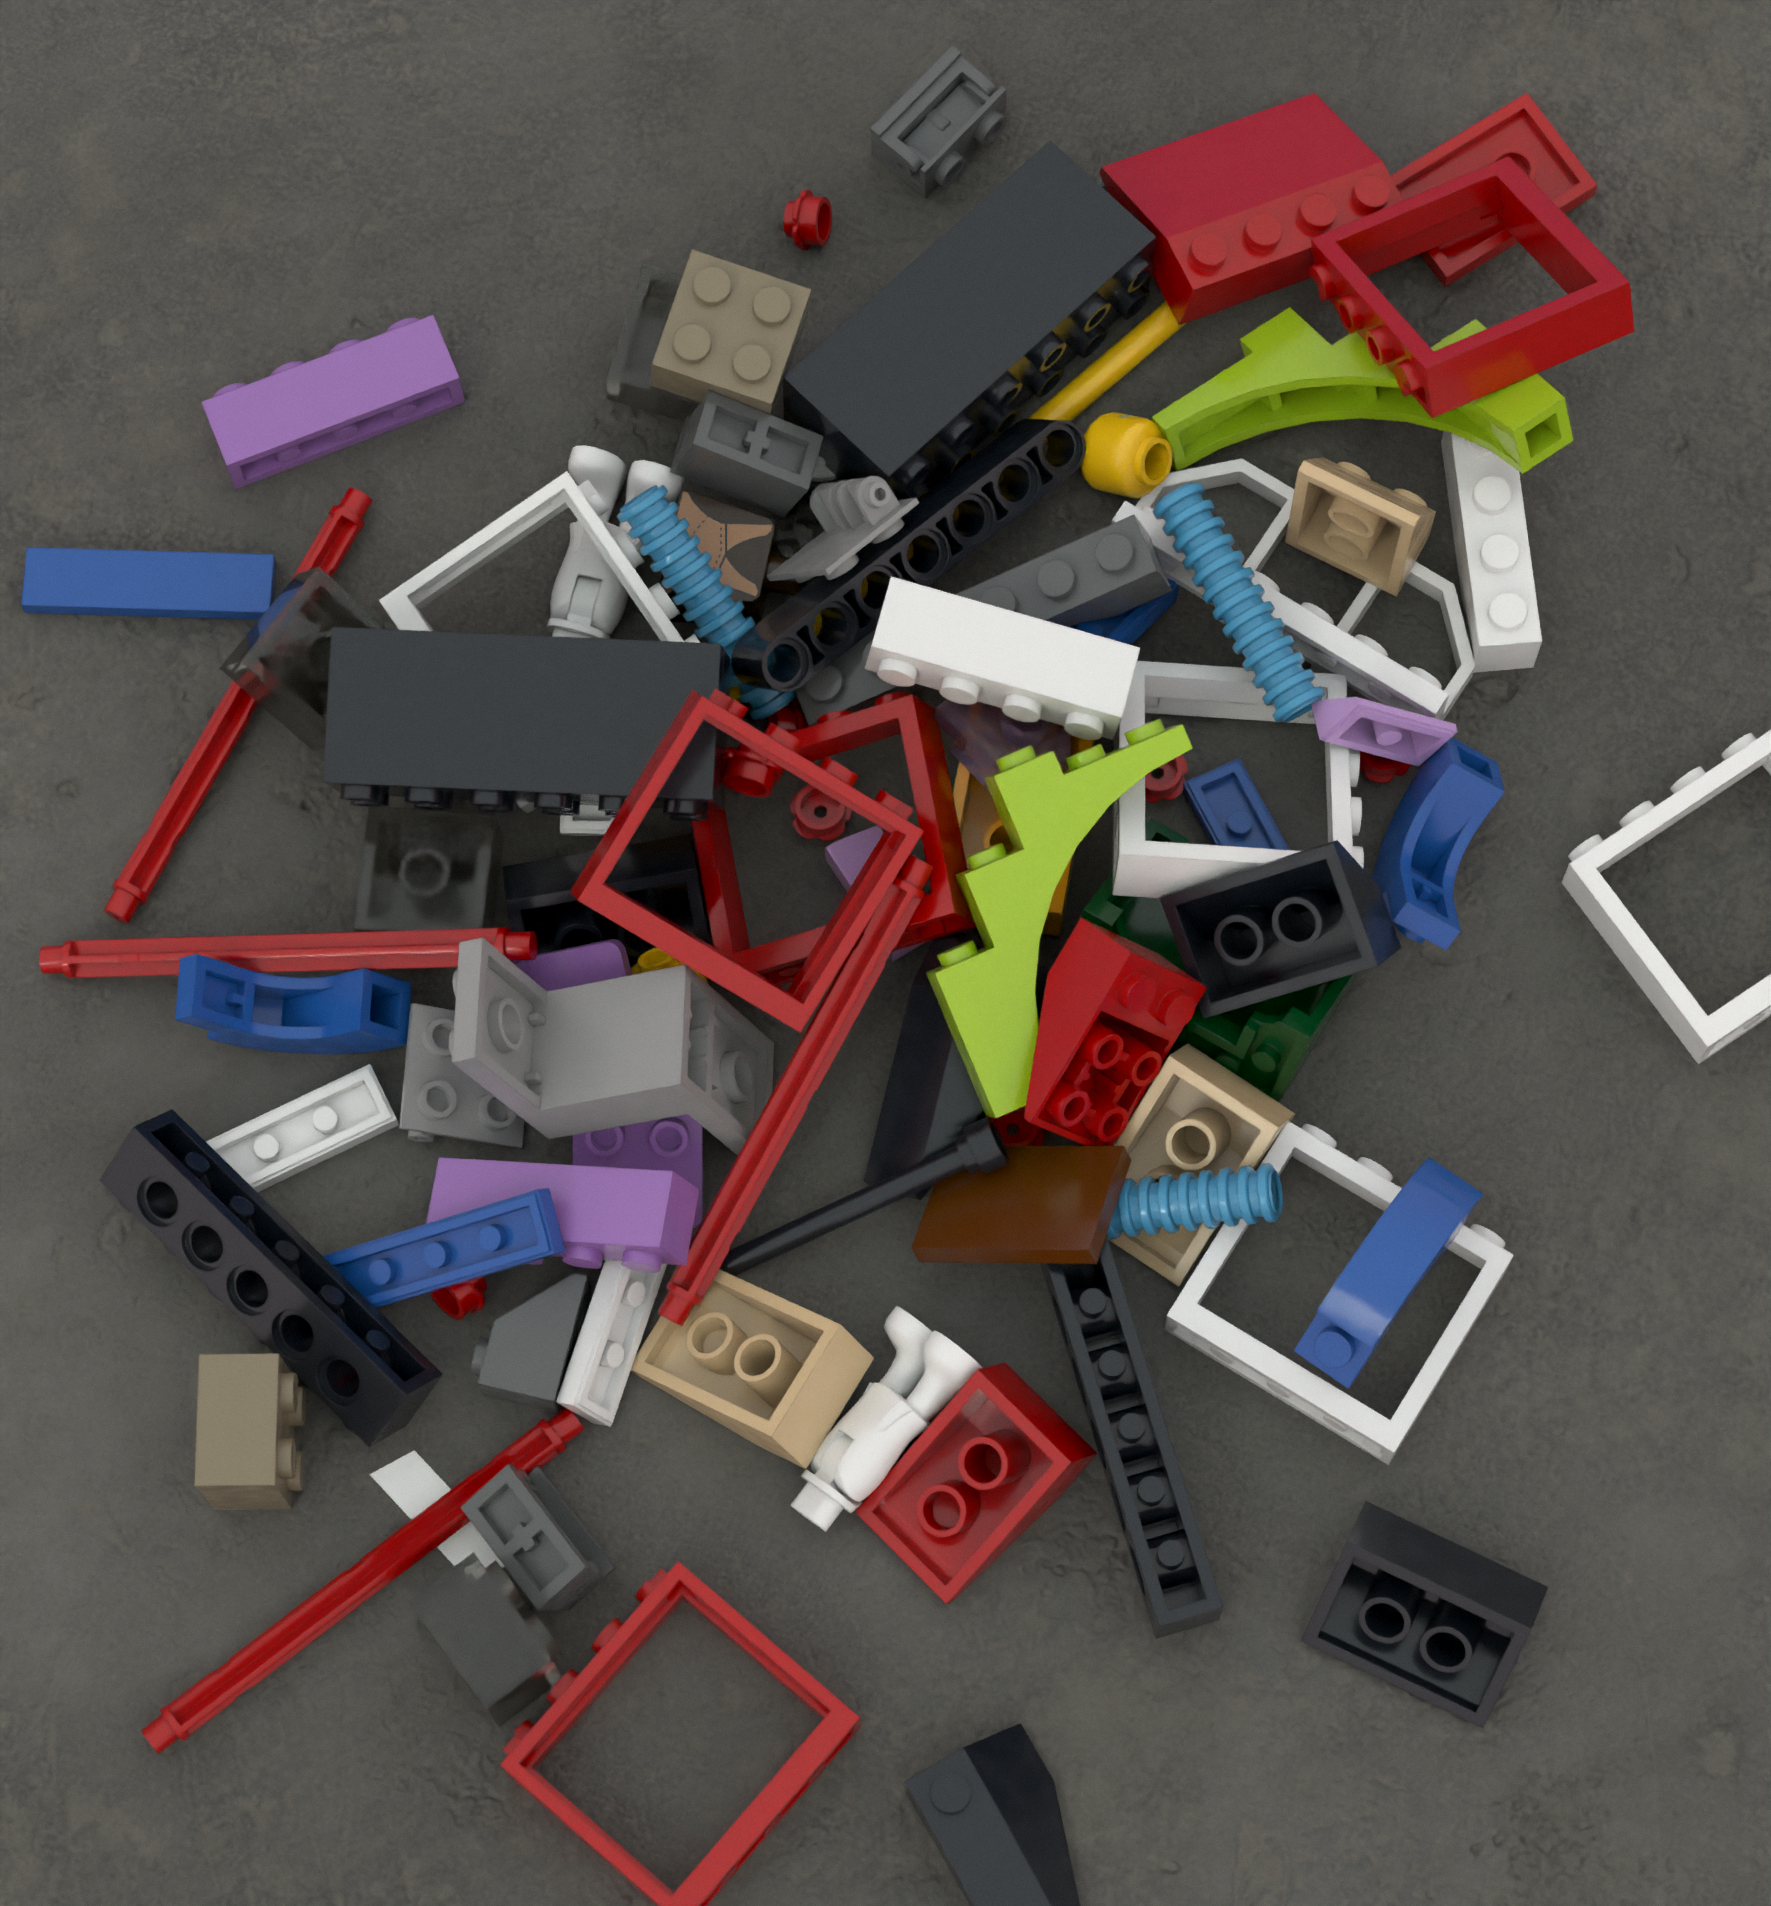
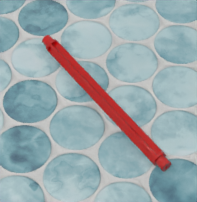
M348 488L339 505L332 506L321 530L154 815L146 834L142 836L120 876L113 883L112 888L115 891L103 910L113 919L128 924L139 904L145 905L148 896L171 858L175 846L186 832L248 725L253 711L263 699L326 590L325 587L330 578L337 571L357 534L365 525L362 519L369 509L372 499L360 490Z
M911 854L908 856L855 946L845 959L692 1238L686 1265H678L666 1285L669 1291L657 1311L666 1319L683 1326L694 1305H700L708 1288L730 1250L729 1247L736 1234L740 1232L807 1110V1105L812 1095L818 1090L881 975L886 960L898 944L919 903L926 893L922 889L934 869L933 866Z
M509 927L67 940L64 945L41 947L39 966L43 974H64L67 978L179 975L180 958L199 954L259 973L348 971L362 968L368 970L458 967L459 942L483 937L511 962L535 960L538 945L534 931L511 932Z
M567 1408L561 1410L547 1422L544 1418L540 1420L536 1426L493 1457L491 1462L480 1470H476L368 1552L358 1563L350 1569L343 1571L243 1647L220 1668L209 1673L170 1704L161 1708L160 1712L162 1715L141 1730L153 1749L159 1754L179 1738L185 1741L194 1731L233 1703L239 1695L247 1689L254 1687L469 1523V1518L460 1507L507 1464H513L516 1469L524 1470L528 1475L536 1466L541 1468L555 1456L563 1453L566 1450L565 1444L585 1430L580 1421Z

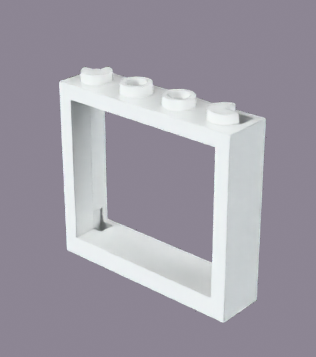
M568 471L379 600L399 630L433 631L420 612L421 608L569 507L661 641L700 643L695 634L686 640L682 639L670 621L680 614L659 582L649 589L635 570L636 567L645 562L624 531L612 537L599 518L609 510L588 479L577 486ZM517 802L519 807L527 814L536 809L534 808V803Z
M1137 661L1123 716L1113 736V751L1129 745L1124 733L1144 725L1145 713L1276 722L1272 716L1276 709L1274 705L1267 706L1262 699L1266 694L1264 688L1257 689L1252 682L1256 676L1254 671L1247 672L1244 668ZM1313 673L1315 678L1311 683L1314 687L1321 686L1325 692L1321 700L1347 698L1346 675ZM1312 709L1287 723L1315 724ZM1325 742L1328 843L1338 840L1363 868V847L1353 846L1352 835H1359L1362 817L1361 797H1351V787L1357 786L1359 778L1360 751ZM1145 776L1113 802V895L1159 898L1173 891L1301 852L1294 850L1145 841Z
M1771 730L1758 739L1752 733L1739 738L1721 754L1724 761L1708 772H1705L1701 766L1689 771L1670 788L1673 793L1672 796L1656 806L1650 800L1641 803L1620 820L1619 824L1622 826V829L1604 841L1599 834L1585 840L1569 854L1568 857L1572 862L1569 863L1562 880L1564 887L1698 1064L1771 1016V974L1707 1016L1600 872L1761 765L1764 766L1771 776Z
M1288 1121L1261 1165L1270 1163L1280 1176L1290 1158L1294 1157L1384 1212L1402 1189L1391 1182L1393 1176L1383 1166L1365 1157H1360L1358 1161L1353 1160L1335 1149L1337 1143L1330 1135L1310 1124H1304L1302 1128H1299ZM1240 1219L1239 1224L1233 1227H1228L1224 1223L1168 1312L1164 1330L1389 1465L1506 1272L1514 1255L1503 1249L1505 1247L1504 1240L1493 1231L1481 1225L1472 1224L1470 1228L1463 1225L1451 1245L1447 1248L1482 1270L1392 1419L1389 1420L1200 1306L1201 1301L1249 1226L1244 1219Z

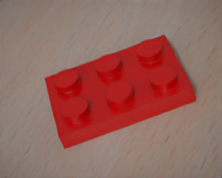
M1525 93L1390 175L1403 200L1509 156L1564 214L1592 198L1597 189L1596 182L1528 93ZM1496 221L1420 253V255L1445 288L1512 247L1518 241L1499 221Z

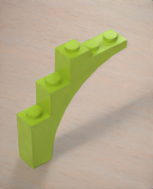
M1291 307L1240 338L1244 354L1243 359L1152 416V421L1157 424L1163 438L1171 446V466L1176 471L1190 466L1221 448L1256 435L1318 421L1360 418L1400 421L1450 432L1492 451L1522 474L1574 441L1565 397L1538 373L1431 418L1411 394L1403 395L1395 375L1386 365L1378 366L1374 362L1366 342L1357 332L1349 333L1331 345ZM1474 319L1453 334L1443 338L1431 349L1436 351L1487 328L1477 319Z
M1159 718L1124 733L1129 745L1105 754L1102 745L1098 744L1065 758L1069 770L1062 772L1054 751L1044 752L1036 756L1032 745H1029L996 759L1000 771L984 778L1014 850L1007 853L1003 843H998L966 857L970 869L956 874L955 877L985 947L977 950L974 941L971 940L950 948L937 955L941 966L926 972L986 1116L998 1118L1026 1106L1039 1028L1035 996L1039 943L1055 888L1077 846L1106 809L1146 774L1193 749L1183 724L1164 729Z

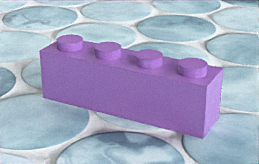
M434 315L423 319L406 318L391 325L383 334L364 341L358 339L344 341L333 347L327 355L306 363L293 361L283 364L275 369L269 377L250 384L234 383L218 390L213 398L202 401L207 419L235 489L465 403L459 375Z
M438 1158L426 1224L533 1190L549 1188L566 1252L553 1255V1257H563L562 1261L569 1265L589 1269L601 1268L602 1260L622 1261L621 1265L628 1269L648 1273L660 1272L662 1264L686 1265L699 1189L674 1171ZM543 1259L533 1261L527 1264L539 1265L543 1263Z

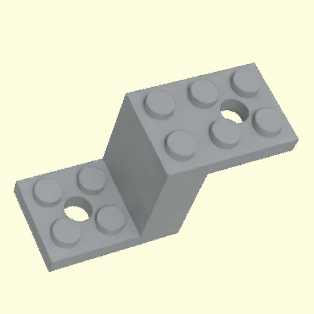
M483 937L459 942L458 969L455 970L452 981L456 997L454 1028L449 1034V1051L452 1063L545 1137L554 1139L688 1114L738 1156L773 1091L774 1042L690 967L680 965L546 991Z

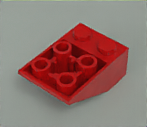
M1080 918L1047 974L1024 1119L1034 1125L1086 1146H1113L1117 1138L1124 1132L1128 1119L1149 1084L1158 1075L1164 1059L1183 1027L1191 1020L1195 1007L1207 987L1158 953L1086 919Z

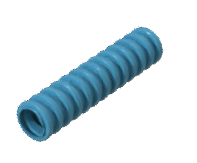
M1185 484L1160 499L1152 512L1157 520H1165L1166 523L1162 529L1166 536L1175 537L1176 540L1172 546L1176 553L1185 554L1186 557L1182 563L1186 570L1193 569L1196 574L1192 580L1196 587L1203 586L1206 591L1202 597L1206 604L1213 603L1216 608L1212 612L1214 618L1217 621L1224 620L1226 624L1222 629L1224 635L1227 638L1234 637L1236 641L1232 646L1234 652L1237 655L1244 654L1246 658L1242 663L1244 669L1247 672L1254 671L1256 675L1252 680L1254 686L1257 689L1264 688L1266 692L1262 697L1264 703L1267 706L1274 705L1276 709L1272 714L1274 720L1277 723L1290 722L1310 711L1312 703L1321 700L1325 692L1321 686L1314 687L1311 683L1315 675L1311 669L1304 670L1301 666L1305 658L1301 652L1294 653L1291 649L1295 644L1292 636H1284L1281 631L1285 627L1281 618L1274 619L1271 614L1275 610L1271 601L1264 602L1261 597L1265 591L1261 584L1254 585L1251 580L1255 574L1251 567L1244 568L1241 563L1245 557L1241 550L1233 551L1231 546L1235 540L1230 533L1223 534L1222 528L1225 526V523L1220 516L1213 517L1212 512L1215 506L1210 499L1203 500L1202 495L1205 489L1202 484Z
M654 485L621 507V512L617 515L620 523L626 521L629 523L631 529L628 535L631 539L639 538L643 544L639 548L642 556L648 554L651 556L653 562L650 568L653 572L661 571L665 577L661 581L664 589L672 588L675 592L672 598L675 605L683 604L686 609L683 614L687 622L694 620L698 626L694 630L697 638L705 637L708 643L721 644L731 658L735 643L742 635L753 628L756 622L752 617L745 618L741 611L745 607L741 600L733 601L730 595L734 589L730 584L723 586L719 580L723 575L720 568H711L708 562L712 556L708 551L701 553L697 547L701 542L698 535H689L686 529L690 523L686 518L679 520L675 514L679 509L676 502L668 503L664 496L668 492L664 485L658 487ZM774 650L770 652L767 660L769 673L775 665ZM731 666L730 687L738 686L741 691L738 699L741 703L748 702L752 709L748 714L752 720L767 718L796 697L795 690L792 692H779L749 687L739 681Z
M1265 1163L1259 1166L1258 1171H1254L1250 1165L1240 1167L1239 1172L1235 1173L1228 1167L1221 1169L1216 1176L1211 1170H1203L1197 1178L1191 1172H1184L1180 1174L1179 1180H1176L1172 1174L1162 1175L1159 1182H1156L1152 1176L1141 1178L1139 1184H1136L1132 1178L1125 1179L1107 1237L1109 1239H1117L1124 1231L1129 1237H1137L1143 1229L1148 1235H1156L1160 1233L1161 1227H1164L1168 1233H1176L1180 1230L1181 1225H1184L1188 1231H1195L1199 1229L1201 1223H1204L1208 1229H1214L1219 1226L1220 1221H1224L1228 1227H1233L1239 1224L1240 1219H1244L1248 1225L1258 1223L1260 1217H1264L1268 1223L1276 1222L1283 1208L1280 1177L1270 1163Z

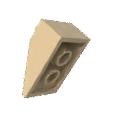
M1324 457L1303 460L1297 472L1285 543L1397 597L1430 536L1436 511L1428 508L1426 502L1413 492L1405 489H1395L1392 491L1372 481L1367 472L1352 463L1338 462L1336 464Z
M1187 1043L1169 1055L1114 1146L1125 1147L1131 1158L1125 1179L1132 1178L1136 1184L1140 1183L1141 1178L1152 1176L1156 1182H1159L1160 1177L1165 1174H1172L1176 1180H1179L1180 1174L1184 1172H1191L1197 1178L1203 1170H1211L1216 1176L1221 1169L1228 1167L1235 1173L1239 1172L1240 1167L1250 1165L1254 1171H1257L1288 1121L1291 1122L1295 1113ZM1220 1221L1219 1226L1214 1229H1208L1204 1223H1201L1199 1229L1195 1231H1188L1184 1225H1181L1180 1230L1176 1233H1168L1164 1227H1161L1160 1233L1156 1235H1148L1143 1229L1137 1237H1129L1124 1231L1119 1238H1108V1240L1179 1287L1215 1237L1224 1221Z
M719 1269L700 1305H694L683 1326L666 1319L662 1315L660 1316L635 1356L631 1371L755 1445L807 1469L874 1357L841 1324Z

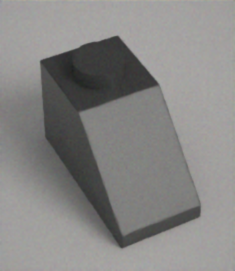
M571 1274L494 1320L490 1338L480 1336L472 1359L471 1375L479 1376L477 1384L483 1397L556 1414L560 1412L561 1405L556 1400L583 1325L592 1291L586 1275Z

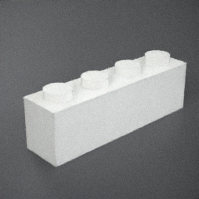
M1444 431L1441 446L1464 621L1476 665L1473 673L1533 668L1542 643L1519 471L1492 451Z
M891 576L865 669L877 672L880 679L892 685L909 687L919 684L940 690L939 692L944 698L955 703L970 705L978 701L1002 708V712L1005 715L1018 721L1036 722L1041 719L1062 725L1066 732L1081 739L1098 740L1104 737L1112 740L1123 716L1140 648Z

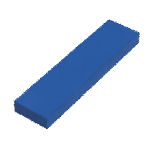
M27 547L21 606L25 613L268 620L273 612L277 561L274 554Z
M543 1188L333 1252L323 1257L378 1309L566 1252L550 1189Z

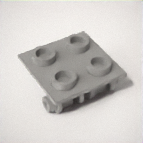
M878 476L819 484L811 493L810 507L824 531L767 575L769 581L796 579L797 583H802L815 576L825 575L827 580L841 576L859 562L856 553L869 542L877 544L897 533L904 526L901 517L919 504L917 498L897 500L887 482Z
M416 1003L410 1004L399 1129L409 1130L408 1139L415 1142H432L434 1135L521 1149L525 1120L452 1063L449 1051V1034L454 1028L455 1010Z

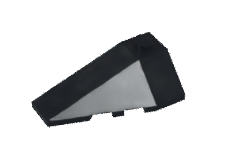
M956 932L933 939L915 976L864 1177V1182L868 1185L874 1184L956 1146L955 1138L964 1135V1127L974 1123L984 1111L926 972L941 966L937 955L950 948L971 940L974 941L977 950L984 948L985 946L980 936ZM1040 964L1037 965L1035 988L1038 1024L1040 1022L1047 974L1050 970ZM933 1185L907 1197L921 1200Z
M1021 1723L965 1746L904 1781L907 1796L970 1906H1080L1055 1782Z

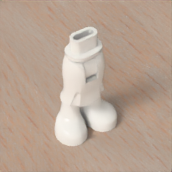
M585 445L573 447L568 464L569 474L578 486L587 479L590 481L609 509L599 517L609 533L614 537L621 531H624L642 556L639 548L643 544L639 538H630L628 532L631 526L627 521L620 523L619 527L608 523L614 504L627 476L625 463L616 455L596 447ZM645 460L634 461L628 474L625 504L654 485H657V487L664 485L668 490L664 496L668 503L675 502L681 492L684 478L671 473V468L665 465ZM577 519L576 522L570 524V543L552 590L550 619L546 628L547 631L552 633V636L611 639L609 635L612 634L623 616L629 594Z
M898 1306L887 1317L884 1329L896 1349L895 1359L891 1367L879 1383H869L859 1401L828 1433L811 1461V1469L815 1474L805 1469L801 1477L807 1481V1484L790 1505L825 1532L843 1509L851 1514L861 1505V1501L881 1484L909 1443L930 1425L929 1420L953 1399L978 1369L983 1368L974 1358L946 1336L936 1330L932 1332L923 1323Z

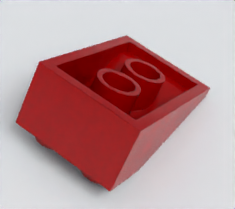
M1004 1362L978 1369L890 1470L881 1484L858 1507L855 1513L947 1605L953 1602L1063 1494L1098 1453Z

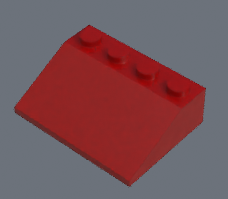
M1315 93L1103 166L1099 172L1110 195L1156 236L1152 275L1178 325L1311 278L1309 267L1314 265L1311 245L1312 238L1403 201L1383 161Z

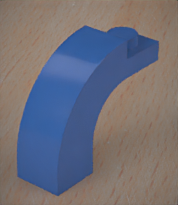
M1453 737L1425 760L1410 783L1389 824L1377 857L1372 878L1381 889L1395 927L1403 935L1415 942L1423 943L1425 940H1428L1444 950L1448 949L1461 932L1453 898L1454 881L1460 861L1474 833L1505 792L1498 763Z
M194 954L180 958L175 1021L208 1030L209 1040L250 1049L281 1053L330 1055L375 1052L407 1045L412 983L365 968L324 977L276 976L247 970L206 956Z
M1428 1157L1400 1190L1348 1262L1317 1309L1318 1313L1295 1347L1294 1352L1346 1388H1349L1357 1379L1413 1292L1440 1256L1451 1245L1483 1196V1193Z

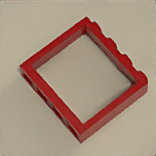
M1509 156L1311 239L1314 265L1309 267V275L1317 283L1319 299L1322 301L1329 300L1338 310L1339 317L1346 330L1351 334L1357 332L1366 342L1374 362L1378 366L1386 365L1395 375L1403 395L1411 394L1431 418L1634 332L1630 282ZM1499 221L1568 294L1433 351L1367 276Z
M716 688L709 699L692 690L570 892L579 902L801 1033L924 831L907 820L914 810L913 808L882 789L875 800L853 788L859 775L833 759L825 756L820 766H817L799 755L798 752L804 742L772 722H770L763 733L743 721L742 719L749 708ZM703 720L885 830L788 990H785L605 882Z
M906 692L883 695L875 700V706L854 713L851 711L826 713L817 718L816 725L798 731L783 729L804 742L798 754L811 762L898 734L902 735L919 828L924 831L921 838L926 863L933 866L934 869L929 876L932 893L923 897L898 944L891 952L976 927L955 877L956 874L966 871L968 868L937 711L913 694L910 695ZM727 747L726 753H736L737 748ZM723 807V811H708L707 821L692 822L714 947L779 986L793 982L827 925L750 948L725 807Z
M678 1561L668 1573L661 1568L650 1581H645L635 1596V1599L641 1604L624 1623L615 1618L602 1630L591 1646V1649L597 1654L580 1674L572 1668L560 1678L546 1698L553 1705L535 1725L528 1719L514 1731L515 1736L502 1749L508 1756L500 1766L510 1778L656 1906H708L861 1728V1721L858 1715ZM684 1600L819 1716L822 1721L679 1888L673 1892L536 1772L535 1769Z

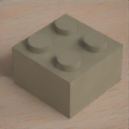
M692 249L652 362L651 386L698 402H702L707 391L711 390L773 415L783 386V376L787 373L808 313L811 289Z
M279 1353L199 1354L194 1486L213 1510L292 1509L293 1491L303 1490L305 1479L303 1451H296L294 1436L295 1426H304L306 1422V1390L304 1386H298L297 1374L290 1372Z

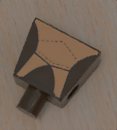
M681 489L678 502L679 509L676 515L679 520L683 518L688 520L690 525L686 529L690 536L698 535L701 542L697 547L701 553L705 551L710 553L712 558L708 562L712 569L720 568L723 575L719 580L723 586L726 584L732 586L734 591L730 596L734 602L742 601L745 607L741 613L745 618L752 617L756 623L761 621L768 592L794 596L806 586L807 581L797 583L796 579L769 581L767 575L790 558L776 555L778 536L777 526L774 521L696 492ZM664 589L669 598L672 600L673 596L675 595L673 589ZM683 604L675 605L680 614L670 621L687 622L683 617L686 611Z

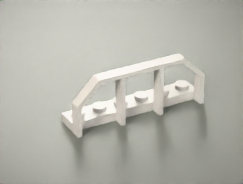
M1242 458L1171 472L1150 494L1141 497L1136 506L1125 501L1112 519L1111 524L1134 514L1150 535L1167 578L1203 599L1202 595L1206 591L1203 586L1196 587L1192 580L1196 574L1193 569L1186 570L1182 563L1186 557L1185 554L1176 553L1172 546L1176 540L1175 537L1166 536L1162 529L1166 523L1165 520H1157L1152 511L1160 499L1188 483H1201L1205 490L1240 483L1282 508L1243 567H1251L1255 576L1251 580L1254 585L1261 584L1265 591L1261 597L1264 602L1271 601L1275 608L1271 614L1274 619L1281 618L1285 625L1281 631L1284 636H1292L1295 644L1291 649L1294 653H1302L1305 661L1311 664L1313 673L1346 675L1348 687L1374 702L1439 720L1445 719L1473 676L1476 665L1455 585L1418 562H1415L1405 582L1440 602L1457 672L1444 691L1441 689L1440 682L1425 670L1417 667L1407 669L1388 658L1386 650L1375 640L1360 634L1355 637L1351 636L1380 592V588L1366 582L1337 627L1333 625L1332 618L1318 606L1308 602H1303L1299 605L1281 594L1277 584L1266 575L1260 573V571L1287 532L1294 489Z

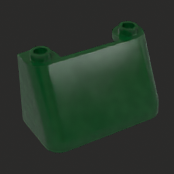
M1152 818L1145 826V841L1191 844L1185 836ZM1112 871L1085 907L1081 918L1158 953L1186 972L1160 898L1113 895ZM1359 972L1204 1019L1197 1004L1191 1020L1183 1027L1167 1057L1189 1043L1279 1102L1295 1080Z

